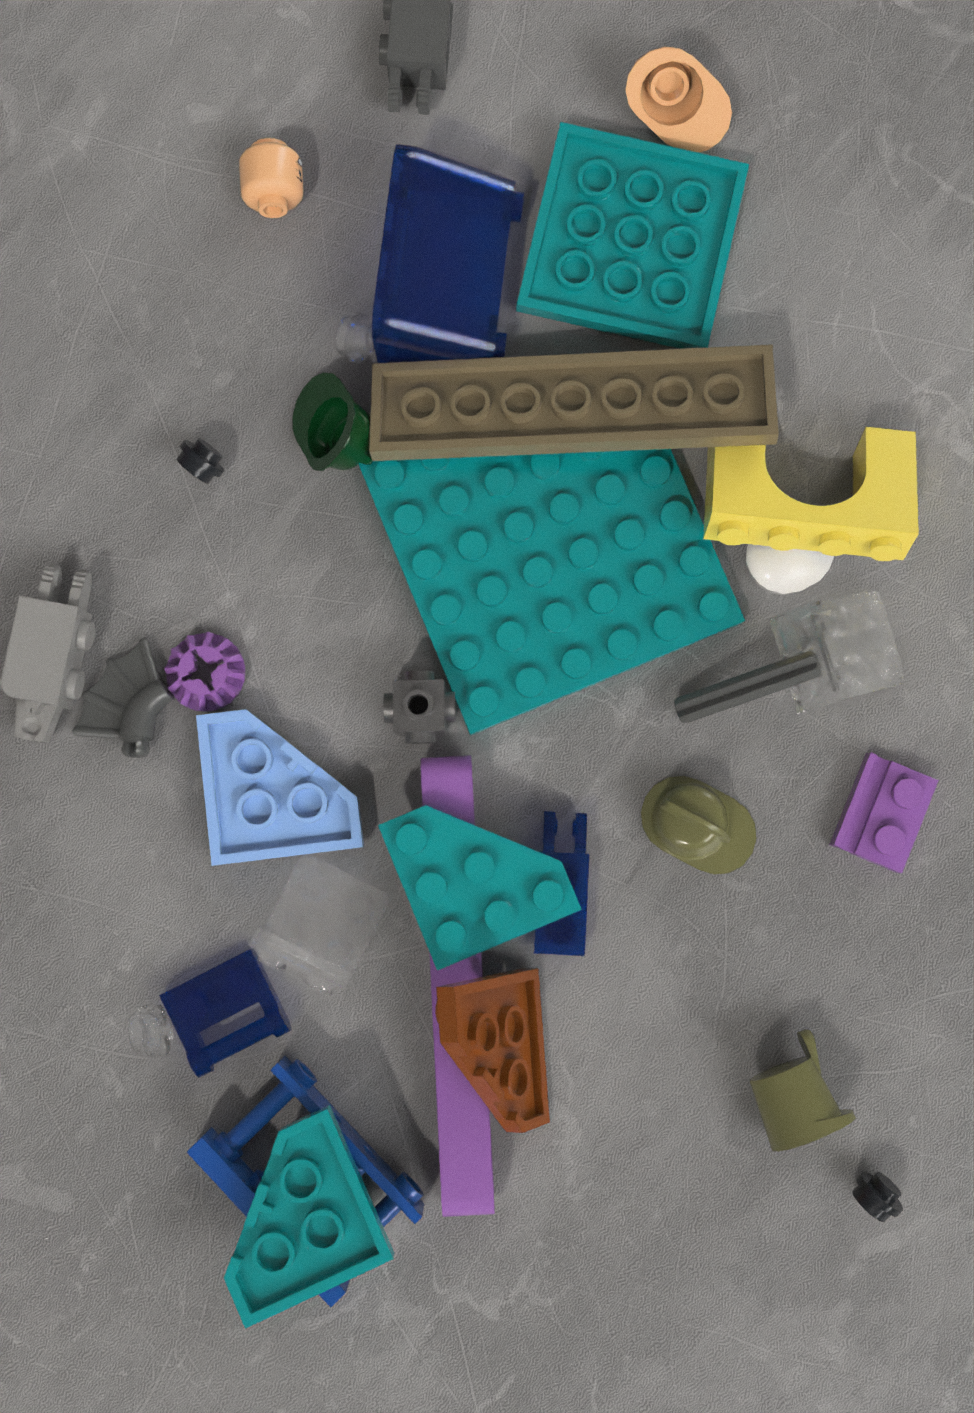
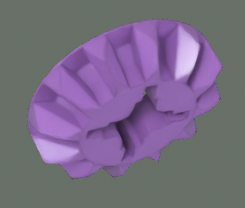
M210 632L187 635L185 640L176 647L171 648V655L167 665L164 667L168 683L167 688L179 703L192 710L202 712L214 711L227 706L237 697L245 680V664L238 648L227 638ZM196 654L208 664L224 662L211 673L213 680L211 684L214 690H211L210 686L206 685L201 679H189L186 681L187 678L192 676V673L198 670Z

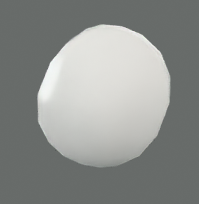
M748 544L746 567L751 578L760 588L772 594L788 595L800 592L820 581L830 569L834 556L825 555L819 551L800 549L780 551L770 546Z

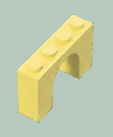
M865 427L853 454V496L841 503L827 506L802 503L782 492L772 481L767 471L765 462L766 445L708 447L704 539L720 541L726 545H740L744 543L770 546L780 551L800 549L819 551L829 556L848 554L872 557L878 561L904 560L919 534L916 432Z

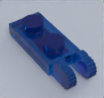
M544 811L542 851L538 852L562 861L582 910L535 929L533 953L585 956L590 854H586L587 813H575V818L572 820L573 853L554 852L558 819L555 812Z

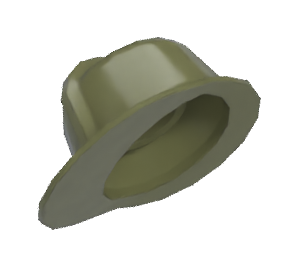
M686 776L668 777L655 784L645 796L641 809L642 827L649 840L671 856L700 871L710 874H725L743 866L753 854L757 839L755 823L743 805L723 792L700 780Z

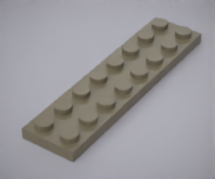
M773 344L372 364L369 443L372 461L777 444L779 435Z

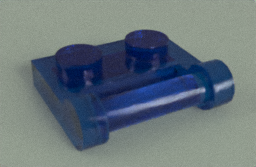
M254 947L159 995L186 1050L189 1065L198 1078L214 1071L215 1064L273 1034L278 1038L292 1030L289 1019ZM257 1002L260 1003L265 1016L207 1046L205 1045L199 1032Z

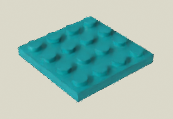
M560 122L517 300L516 312L679 349L708 348L749 164Z

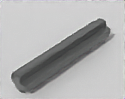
M806 651L677 697L674 700L675 710L682 723H689L818 678L822 674L821 665L814 652Z

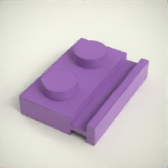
M872 752L866 753L829 845L840 848L895 873H902L939 780L896 762L885 760Z

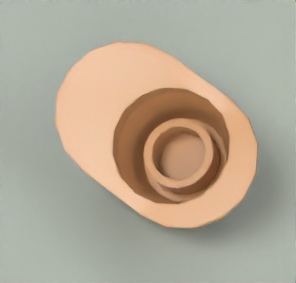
M664 46L647 52L635 62L628 74L625 88L628 104L636 116L664 143L671 147L699 153L709 150L722 140L729 129L732 116L730 98L721 83L694 56L680 48Z

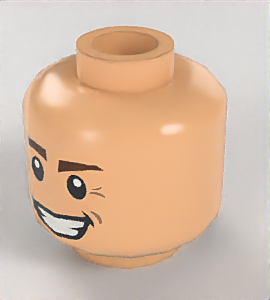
M264 138L255 141L251 147L243 152L239 160L240 192L242 200L248 207L259 212L264 217L280 218L302 201V161L295 150L288 147L281 140Z

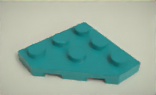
M427 805L378 825L437 971L582 910L563 863L560 860Z
M331 1106L324 1107L282 1127L276 1137L266 1169L256 1190L240 1238L224 1275L225 1283L245 1329L394 1259L395 1254Z

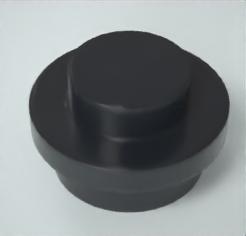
M198 438L195 444L188 440L182 442L180 445L182 452L177 457V461L190 474L207 484L214 476L220 477L223 474L224 468L218 463L222 455L210 444Z
M862 1172L857 1177L858 1185L852 1191L853 1196L862 1208L875 1219L885 1222L890 1216L897 1217L903 1211V1206L898 1200L902 1195L900 1190L884 1174L877 1172L873 1176L868 1172Z

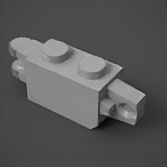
M47 564L45 566L37 598L19 595L0 680V686L6 695L17 699L14 737L40 743H50L62 709L72 710L74 700L80 698L85 683V674L81 670L85 651L91 649L95 638V624L91 622L92 614L87 612L92 585L91 571L78 569L75 572L67 604L57 603L62 583V568L54 564Z

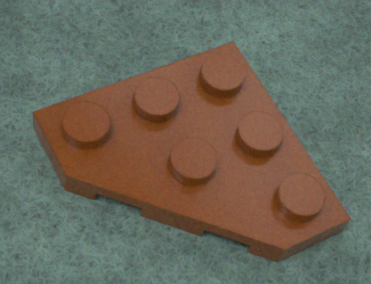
M521 968L436 987L437 1003L435 1015L439 1024L440 1043L506 1132L525 1133L550 1123L539 969Z

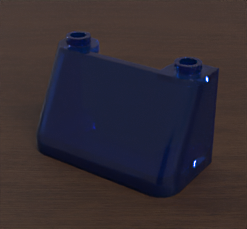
M396 144L372 313V341L377 363L505 357L507 333L498 332L499 310L509 232L511 231L512 222L521 223L524 204V192L516 191L515 180L418 146Z

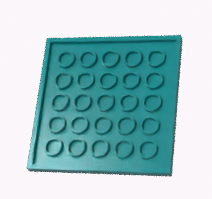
M671 449L373 461L371 465L358 464L452 692H455V700L470 736L745 622V618L711 540L704 539V524Z

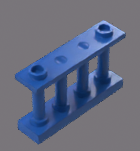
M284 1056L270 1070L280 1082L228 1133L221 1132L218 1134L211 1127L187 1151L189 1156L247 1217L265 1169L263 1171L257 1169L253 1172L240 1158L243 1154L241 1148L293 1097H296L311 1114L330 1105L360 1175L362 1176L366 1172L387 1194L375 1206L383 1227L401 1210L414 1224L423 1216L425 1204L421 1198L424 1194L418 1184L407 1173L402 1172L398 1176L315 1088L314 1084L317 1082L315 1075L298 1059L291 1062ZM350 1280L318 1295L331 1308L346 1293Z

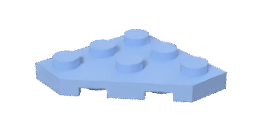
M246 709L196 715L211 866L364 847L359 797Z

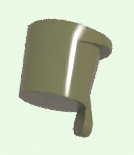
M809 1029L797 1032L799 1043L805 1054L804 1057L774 1066L750 1079L772 1151L789 1150L811 1143L844 1128L856 1119L853 1110L839 1109L822 1078L815 1038Z

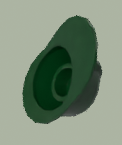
M323 372L312 377L298 396L292 416V430L298 445L307 458L308 464L315 471H324L327 468L350 470L359 463L371 465L373 461L369 452L370 415L353 400L342 380L335 374Z

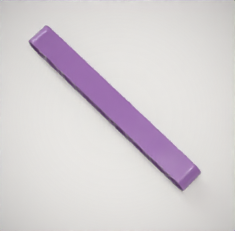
M471 755L421 758L422 807L427 805L475 825ZM482 952L438 971L430 954L443 1217L495 1214L490 1110L441 1045L439 1024L435 1015L437 1003L436 987L483 977Z

